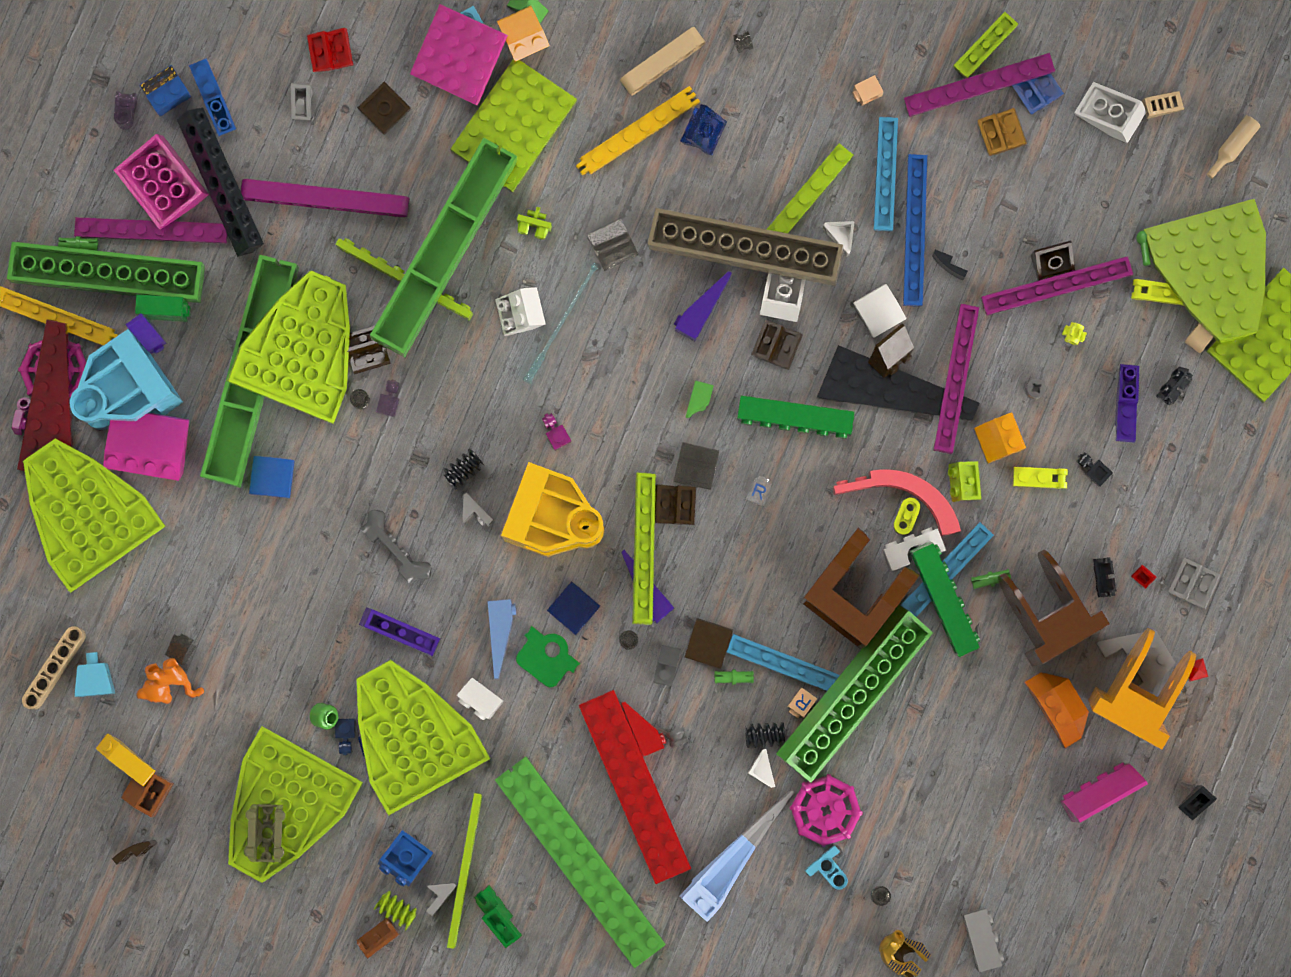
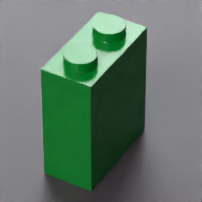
M136 295L135 314L138 316L142 313L148 320L187 322V317L191 315V306L188 305V302L183 297Z

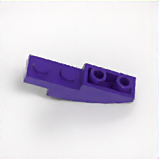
M1120 364L1115 410V441L1132 443L1136 441L1140 367L1137 365Z

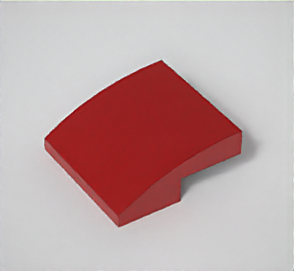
M346 28L307 35L313 72L353 66Z

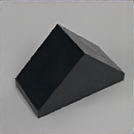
M1197 785L1178 808L1193 821L1215 802L1217 798L1204 786Z

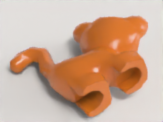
M170 658L163 662V669L159 668L156 663L150 664L145 668L148 680L137 691L136 696L138 699L148 700L153 703L162 702L169 704L172 701L169 685H183L185 694L191 698L202 695L204 689L200 687L194 691L191 690V683L188 680L187 674L178 665L175 658Z

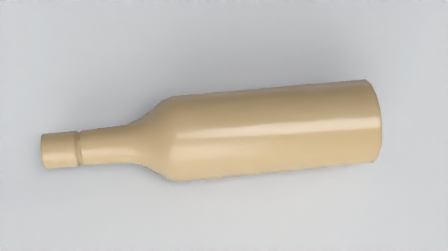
M1246 115L1220 147L1218 159L1207 173L1208 177L1213 179L1223 165L1233 162L1261 126L1254 118Z

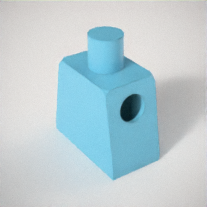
M98 652L86 653L87 664L77 666L75 697L115 694L108 663H98Z

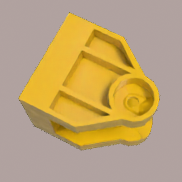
M528 462L501 534L503 540L546 557L577 548L588 549L599 544L604 535L602 516L590 506L573 478ZM583 526H589L588 529H582Z

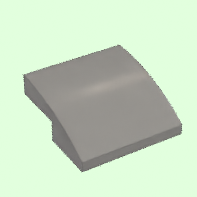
M1184 558L1168 593L1205 610L1221 575Z

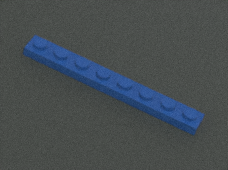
M908 154L903 306H923L927 155Z

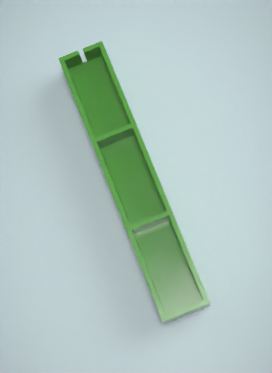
M485 138L482 139L370 334L371 340L404 358L406 357L516 165L517 156L501 148L500 155H498L499 146Z
M259 255L227 378L242 342L274 303L295 284L299 270L296 263L284 260L278 262L276 258ZM226 378L200 477L241 488L265 397L227 382Z
M527 756L512 766L514 769L512 772L508 769L496 778V783L632 966L636 968L664 947L666 943Z

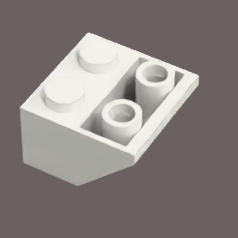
M537 288L519 289L495 299L504 336L533 330L545 325Z
M471 678L457 695L460 698L458 702L468 709L470 706L475 709L474 714L482 720H485V718L491 719L503 703L502 699L474 678Z

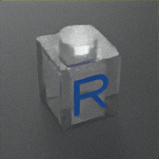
M762 476L754 478L746 501L764 507L773 484H770V480Z

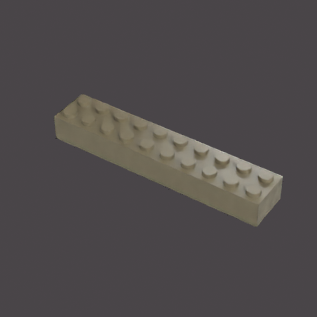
M659 208L655 209L648 240L650 250L836 286L844 250L843 244Z

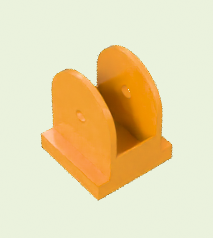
M1147 628L1133 646L1107 693L1095 687L1088 701L1093 712L1154 746L1163 749L1170 735L1162 723L1192 671L1196 654L1188 651L1173 670L1159 696L1153 695L1131 682L1141 666L1155 635L1154 630Z

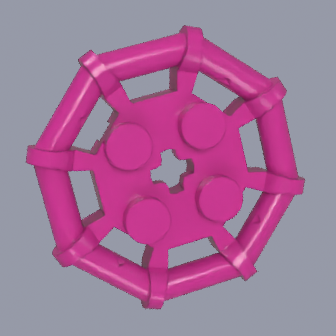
M42 340L28 345L27 353L21 366L18 368L29 396H32L34 386L29 373H35L36 376ZM68 341L67 349H70L68 352L69 392L71 397L72 393L78 388L86 360L81 350L82 346L79 343L75 344ZM35 354L38 356V359L35 362V367L32 368L29 365ZM73 356H76L80 367H74L71 359ZM75 373H80L75 385L73 386L71 384L72 376Z
M831 774L814 779L811 783L809 781L802 782V786L792 806H790L799 836L802 835L820 844L821 847H826V845L844 839L849 840L863 813L860 810L853 785L849 786L832 777ZM825 784L824 791L814 794L812 788ZM832 785L844 792L839 796L830 791V787ZM806 793H808L811 798L807 806H800ZM848 796L852 810H846L843 798ZM829 805L831 814L823 816L821 807ZM800 811H806L809 823L804 825ZM846 814L852 815L846 828L841 825ZM813 825L822 830V834L819 836L808 829ZM838 827L841 833L827 837L828 830Z

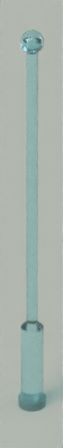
M593 263L591 265L589 274L542 353L538 354L528 373L523 377L525 382L532 383L533 377L545 359L548 348L592 274L598 269V264Z

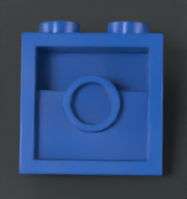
M402 830L378 862V865H380L379 869L386 875L390 873L396 877L395 881L399 885H407L409 887L433 852Z

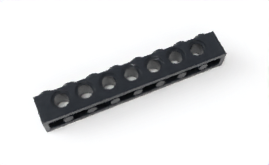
M204 108L188 110L177 119L180 129L237 257L251 254L264 244Z

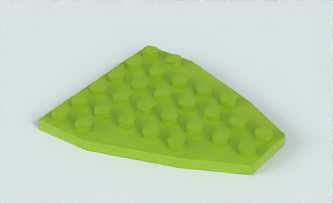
M1255 199L1144 229V232L1147 234V242L1154 266L1189 313L1219 343L1258 332L1265 293L1266 231Z
M308 271L274 303L242 342L227 382L334 424L347 389L349 355L347 351L349 350L350 325L346 285L314 271Z
M58 439L52 440L23 461L29 502L47 561L70 593L166 527L142 493L95 459Z
M391 659L356 678L358 724L369 782L388 816L490 759L472 724L428 684Z
M261 726L242 760L230 820L228 864L261 883L265 882L300 858L345 816L363 782ZM252 804L283 805L282 811L285 813V819L282 821L281 847L284 849V855L281 857V862H251L248 856L244 854V850L248 846V820L246 812ZM259 807L258 819L263 824L266 814L263 812V808ZM274 807L272 814H270V819H273V823L275 822L276 807ZM264 828L262 836L266 839L271 838L273 835L272 829ZM262 842L257 847V859H261L262 854L265 852ZM272 843V847H269V852L274 860V844Z

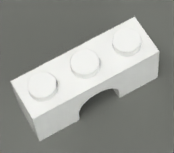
M930 527L921 531L922 535L915 537L912 534L903 538L904 542L897 544L894 541L886 544L883 554L890 572L910 565L907 554L912 547H918L931 541L934 545L937 544L941 553L946 551L938 529L933 530Z

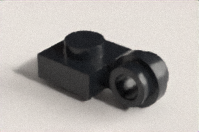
M1084 452L1078 456V464L1083 468L1087 466L1090 468L1085 475L1098 487H1101L1112 475L1113 472L1100 460H1097L1093 465L1091 463L1093 459Z

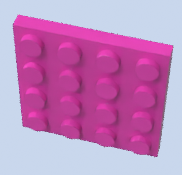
M439 4L410 74L478 105L508 35Z

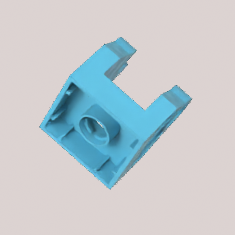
M129 329L89 355L78 388L72 393L70 398L72 413L78 419L98 430L109 429L110 420L137 421L147 413L166 415L183 403V400L152 355Z

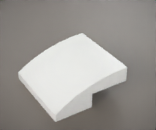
M887 284L853 302L873 338L906 319Z

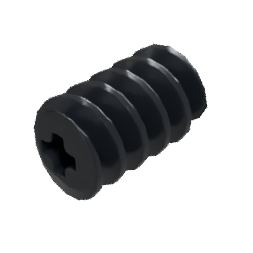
M468 449L469 456L464 453L462 454L463 461L456 458L457 465L450 463L451 470L444 468V477L455 490H457L456 483L463 485L462 478L469 480L468 473L473 476L475 475L474 468L479 471L481 470L480 463L483 464V462L471 449Z
M776 722L772 724L771 728L768 723H765L764 728H762L760 723L757 724L756 729L753 724H750L748 729L745 726L747 748H750L751 742H753L755 748L758 747L759 742H761L762 747L766 746V742H769L770 747H773L774 741L780 747L782 741L785 743L784 722L780 723L779 728Z

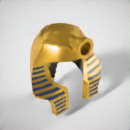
M896 930L886 936L880 943L879 952L882 961L896 974L905 977H916L921 971L913 961L904 962L903 957L906 954L916 952L925 962L931 956L922 942L905 938L900 930Z

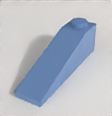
M511 599L488 601L494 679H499L513 615H516L515 603L512 604Z

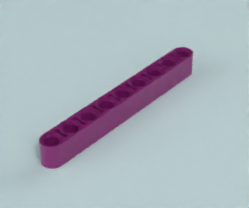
M242 179L241 194L246 201L392 217H408L410 198L407 196L253 179Z

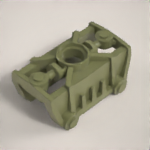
M252 804L249 810H247L248 846H246L244 854L248 856L251 862H281V857L284 855V849L281 847L282 821L285 819V813L282 811L283 805ZM259 807H262L263 812L266 814L263 824L258 819ZM274 807H276L275 822L273 823V819H270V814H272ZM266 827L273 831V835L269 839L262 836V831ZM262 842L265 852L262 854L261 859H257V847ZM272 843L274 844V860L269 852V847H272Z

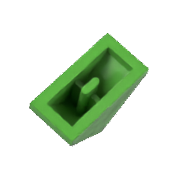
M510 0L507 4V7L515 12L532 6L539 23L542 22L549 12L538 0Z

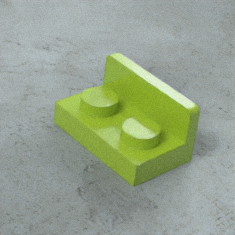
M978 461L949 464L948 476L950 478L952 502L981 500Z

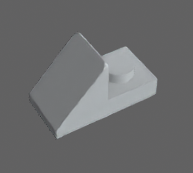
M291 83V119L311 120V98L313 92L310 84Z
M465 493L463 498V523L465 524L476 514L475 519L482 526L486 524L489 527L494 522L493 519Z
M453 882L427 885L438 897L435 898L433 896L426 905L429 907L426 912L433 916L458 884Z

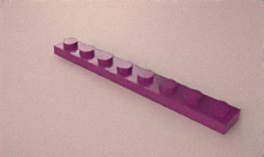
M1050 53L905 97L904 102L908 115L911 117L1054 73L1055 68Z
M75 217L74 236H80L81 238L227 244L228 234L221 223L173 221L160 230L151 220Z
M1127 256L982 296L981 301L985 314L988 316L1133 275Z
M960 304L933 451L952 454L954 450L980 307Z

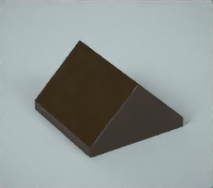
M1071 240L1034 250L1031 254L1038 281L1075 271Z

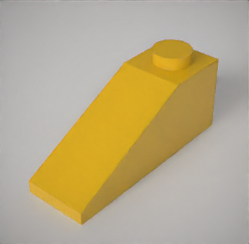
M108 733L96 747L103 756L142 786L147 783L155 772L152 767L122 741Z

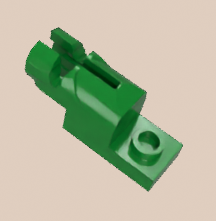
M490 885L474 896L477 905L484 912L481 919L505 948L522 936L510 921L513 917L512 913L499 896H496V892Z

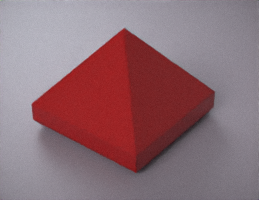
M1141 565L1131 575L1145 589L1157 578L1144 565Z
M1203 658L1195 660L1188 677L1189 682L1208 677Z

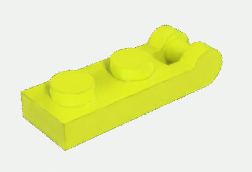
M1133 279L1134 292L1131 294V299L1184 306L1168 283ZM1142 287H1147V294L1141 293Z
M1013 467V487L1067 489L1065 479L1066 475H1068V469ZM1052 475H1058V482H1052Z

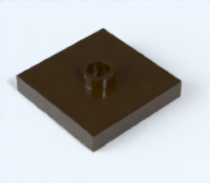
M385 81L357 107L383 135L411 110V107Z

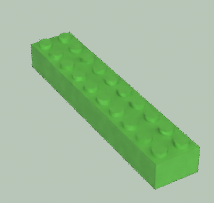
M12 242L7 280L16 284L128 296L183 297L187 302L201 303L205 265L197 261Z
M898 604L867 646L859 651L776 755L811 783L933 632L909 610Z

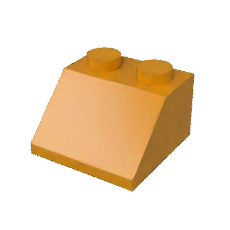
M532 6L497 21L500 31L508 35L505 43L514 61H518L549 46Z
M1012 412L974 428L987 463L1023 451L1026 448Z

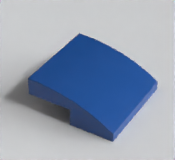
M1052 74L1012 85L1031 115L1064 95Z
M254 456L249 494L290 498L295 460Z

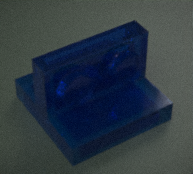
M701 104L700 108L695 107L680 142L684 145L699 148L705 154L712 156L727 121L707 105Z

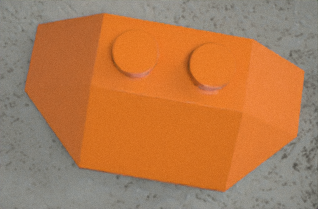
M1040 672L1024 682L1064 748L1080 740L1089 711L1070 680Z

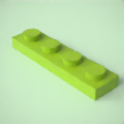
M1004 12L953 65V68L965 79L969 78L1019 24Z

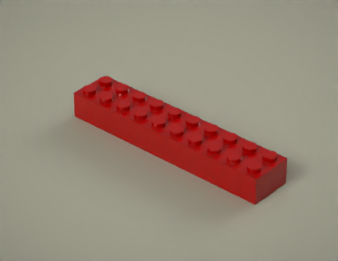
M609 691L578 705L655 884L690 870V864L615 691Z

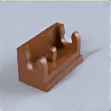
M385 918L356 941L368 959L400 935L391 920Z

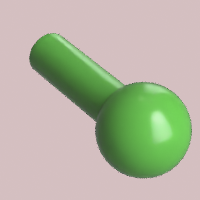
M1142 230L1137 234L1136 240L1141 245L1143 265L1147 266L1151 264L1147 234Z

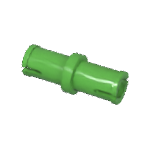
M76 236V238L59 237L58 247L98 251V238L86 239Z
M1009 569L994 573L990 571L986 575L971 577L973 589L989 585L991 587L995 586V584L999 583L998 576L1003 573L1011 579Z
M736 670L714 671V683H732V685H736V683H753L754 672Z

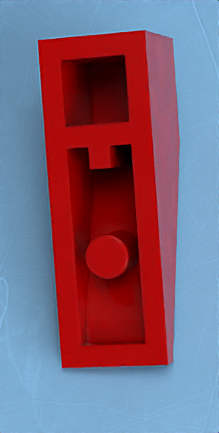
M625 701L621 704L642 756L644 757L664 749L663 744H666L663 733H658V730Z

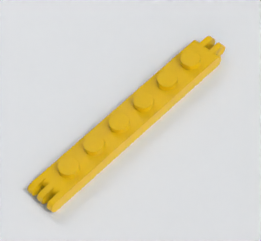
M690 86L583 155L580 158L581 162L576 165L577 169L583 166L586 167L580 171L581 175L587 172L593 174L699 104V99L691 102V99L696 97L694 92L687 96V93L692 88Z
M0 286V307L44 324H46L47 319L67 323L68 333L102 346L118 336L115 334V329Z

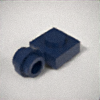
M355 718L338 719L335 724V738H343V742H339V754H343V756L352 752L351 742H348V738H355Z

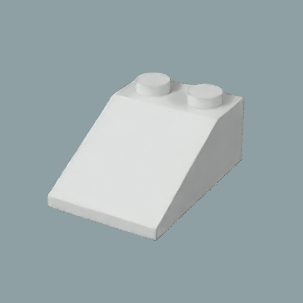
M1093 82L1074 114L1111 137L1128 143L1146 114V110L1142 101Z
M768 273L760 315L797 322L806 280Z

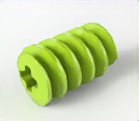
M389 890L382 895L373 910L380 907L379 914L386 911L385 918L393 915L392 922L394 923L399 919L398 926L401 927L406 924V931L416 917L417 908L410 911V904L408 903L403 906V899L396 902L397 895L390 898L391 891Z

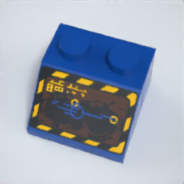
M172 65L140 84L141 89L159 116L164 115L192 97Z

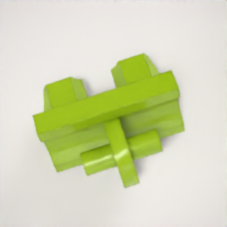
M537 206L535 211L528 210L527 215L533 218L518 214L519 234L528 235L531 226L537 228L535 237L545 240L548 231L551 232L552 223L538 219H546L547 214L540 213L541 207Z

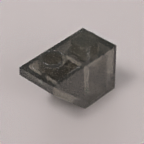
M182 633L180 636L174 634L165 655L169 658H175L177 663L185 665L196 648V645L193 644L194 640Z

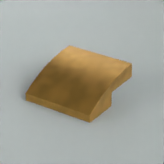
M1015 108L977 120L989 156L1027 144Z

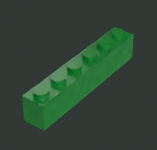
M741 395L737 420L741 421L740 424L752 425L753 422L760 423L759 426L764 428H771V425L779 426L778 429L785 431L795 428L800 433L816 431V434L820 436H828V433L836 434V438L847 439V436L852 434L855 412Z
M929 541L910 550L909 552L955 655L961 657L980 648L978 644L980 638L976 631H972L970 626L973 624L968 614L965 615L964 602L960 596L957 597L956 584L953 579L950 580L948 577V566L945 561L942 562L939 555L942 553L939 546Z

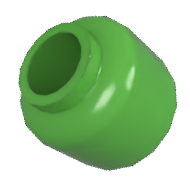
M317 703L310 711V721L316 727L325 730L331 729L338 721V711L332 705Z

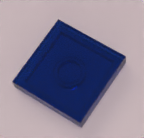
M571 581L547 609V612L573 634L577 635L601 606Z

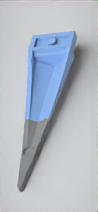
M793 789L789 790L691 880L692 883L680 895L707 922L722 906L753 851L794 794Z

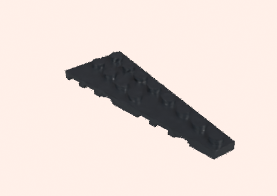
M838 345L817 395L819 399L940 416L945 388L901 370H897L893 375L888 374L883 378L868 363L869 357ZM963 396L959 419L973 421L980 403Z

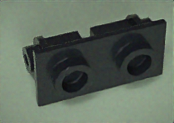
M1183 367L1175 369L1167 383L1161 386L1160 392L1156 397L1165 399L1164 402L1169 406L1174 404L1181 395L1177 388L1185 390L1192 381L1193 375L1188 372L1189 369Z
M1110 557L1093 559L1098 598L1115 596V592H1117L1115 578L1109 579L1108 575L1114 574L1113 561H1111Z

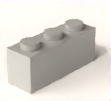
M983 908L962 914L977 971L983 972L1001 967V961H1004L1001 949L998 950L996 942L999 941L996 931H992L990 923H993L991 912H987V909Z

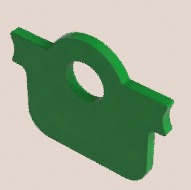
M532 626L529 632L524 635L528 641L516 656L517 664L547 687H555L567 671L574 673L576 667L580 665L577 660L568 654V644L562 636L558 634H547L544 636ZM550 642H555L560 647V652L556 657H549L545 653V646Z

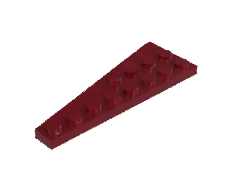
M46 320L17 470L25 471L23 461L54 439H58L71 447L73 445L67 323Z

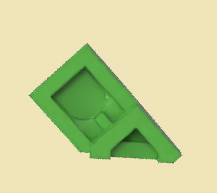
M695 380L686 418H690L693 414L706 409V406L709 405L714 385Z

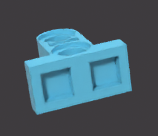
M835 845L804 870L810 877L819 871L828 883L838 890L845 888L848 883L846 875L832 859L840 852ZM824 860H829L831 863V868L828 871L821 869V863ZM837 875H841L844 879L843 884L840 886H836L833 883V879Z

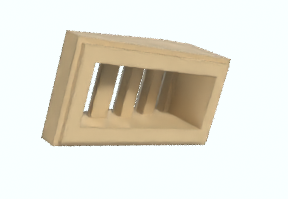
M1179 91L1144 98L1142 101L1147 119L1184 110ZM1173 97L1176 98V102H1177V106H1178V107H1174V104H1173V101H1172V98H1173ZM1165 99H1168L1170 108L1168 109L1166 106ZM1158 101H1161L1163 110H1160ZM1153 102L1155 104L1156 111H1153L1151 104Z

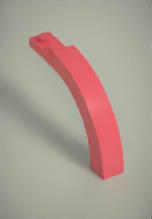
M873 470L869 472L870 479L863 476L855 478L856 482L848 483V480L836 482L837 485L833 486L834 495L873 487L901 489L918 498L930 510L937 523L940 536L961 532L955 512L945 497L931 484L910 473L897 470Z

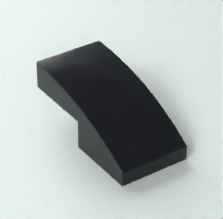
M935 249L932 255L935 261L954 277L964 280L968 270L950 264L953 256Z

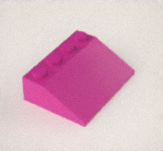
M155 134L114 169L118 177L160 230L194 208L209 195L163 135Z
M147 413L137 421L110 420L103 466L107 469L179 481L184 473L189 419Z
M1122 762L1113 767V772L1109 774L1104 772L1096 777L1097 781L1093 783L1088 781L1079 786L1081 790L1075 793L1073 790L1063 795L1064 799L1060 802L1071 822L1081 823L1148 785L1147 781L1130 763L1124 764Z

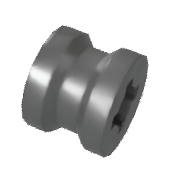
M1040 379L1031 380L1025 387V393L1031 399L1040 398L1046 391V385Z
M684 727L666 733V736L670 738L671 748L689 742L688 738L684 735Z

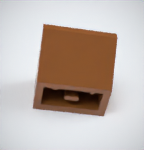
M154 772L144 786L132 778L121 798L149 817H155L174 783Z

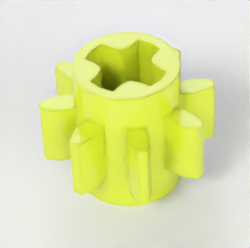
M1071 322L1070 326L1066 325L1062 335L1066 336L1064 341L1073 345H1078L1079 342L1083 343L1087 335L1086 332H1083L1085 327Z

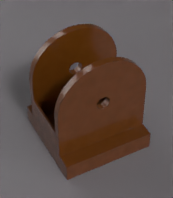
M1046 550L1038 552V559L1063 606L1042 619L1038 620L1026 599L1008 575L1003 573L998 576L999 584L1008 603L1035 646L1024 653L1032 667L1044 664L1110 624L1103 611L1089 615L1067 576Z

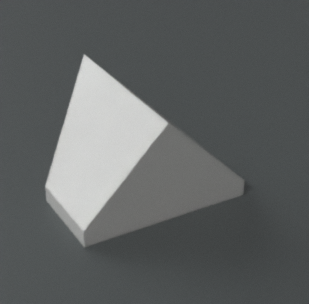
M854 221L826 222L822 229L834 243L843 244V253L847 257L851 252Z
M763 749L754 761L748 774L772 788L775 787L767 750Z

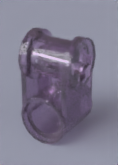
M117 91L115 94L114 120L118 127L123 130L133 126L137 105L136 93L121 94V92ZM122 116H128L127 121L119 122Z

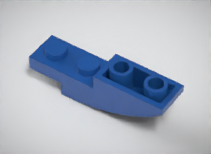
M207 58L189 65L218 136L235 130V124Z

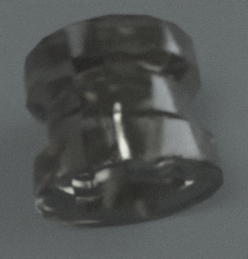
M745 31L742 35H733L738 53L743 52L745 49H753L749 31Z
M356 389L350 395V402L356 409L362 410L368 407L370 397L366 391Z
M631 630L624 631L619 637V643L622 648L632 650L638 644V636Z
M877 886L871 891V899L876 905L884 906L890 902L891 893L886 887Z

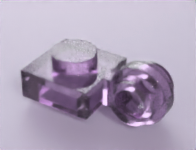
M396 380L387 381L385 391L389 392V394H380L376 413L391 417L396 416L400 400L393 397V393L397 394L399 389V383Z

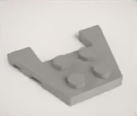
M1154 630L1155 635L1151 646L1137 671L1142 681L1138 686L1148 692L1152 691L1175 664L1156 630ZM1143 632L1096 642V645L1104 658L1121 648L1126 656H1128Z

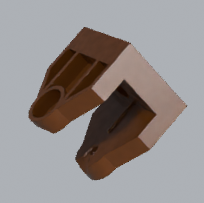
M858 527L800 602L859 649H862L871 641L920 575L904 567L883 594H880L866 614L861 613L833 591L849 571L851 564L870 541L864 531Z

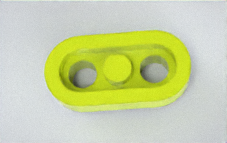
M907 498L902 502L893 524L894 530L898 534L906 535L912 530L920 511V503L917 499ZM908 504L914 507L913 511L907 510ZM901 522L906 523L905 529L900 528L899 524Z

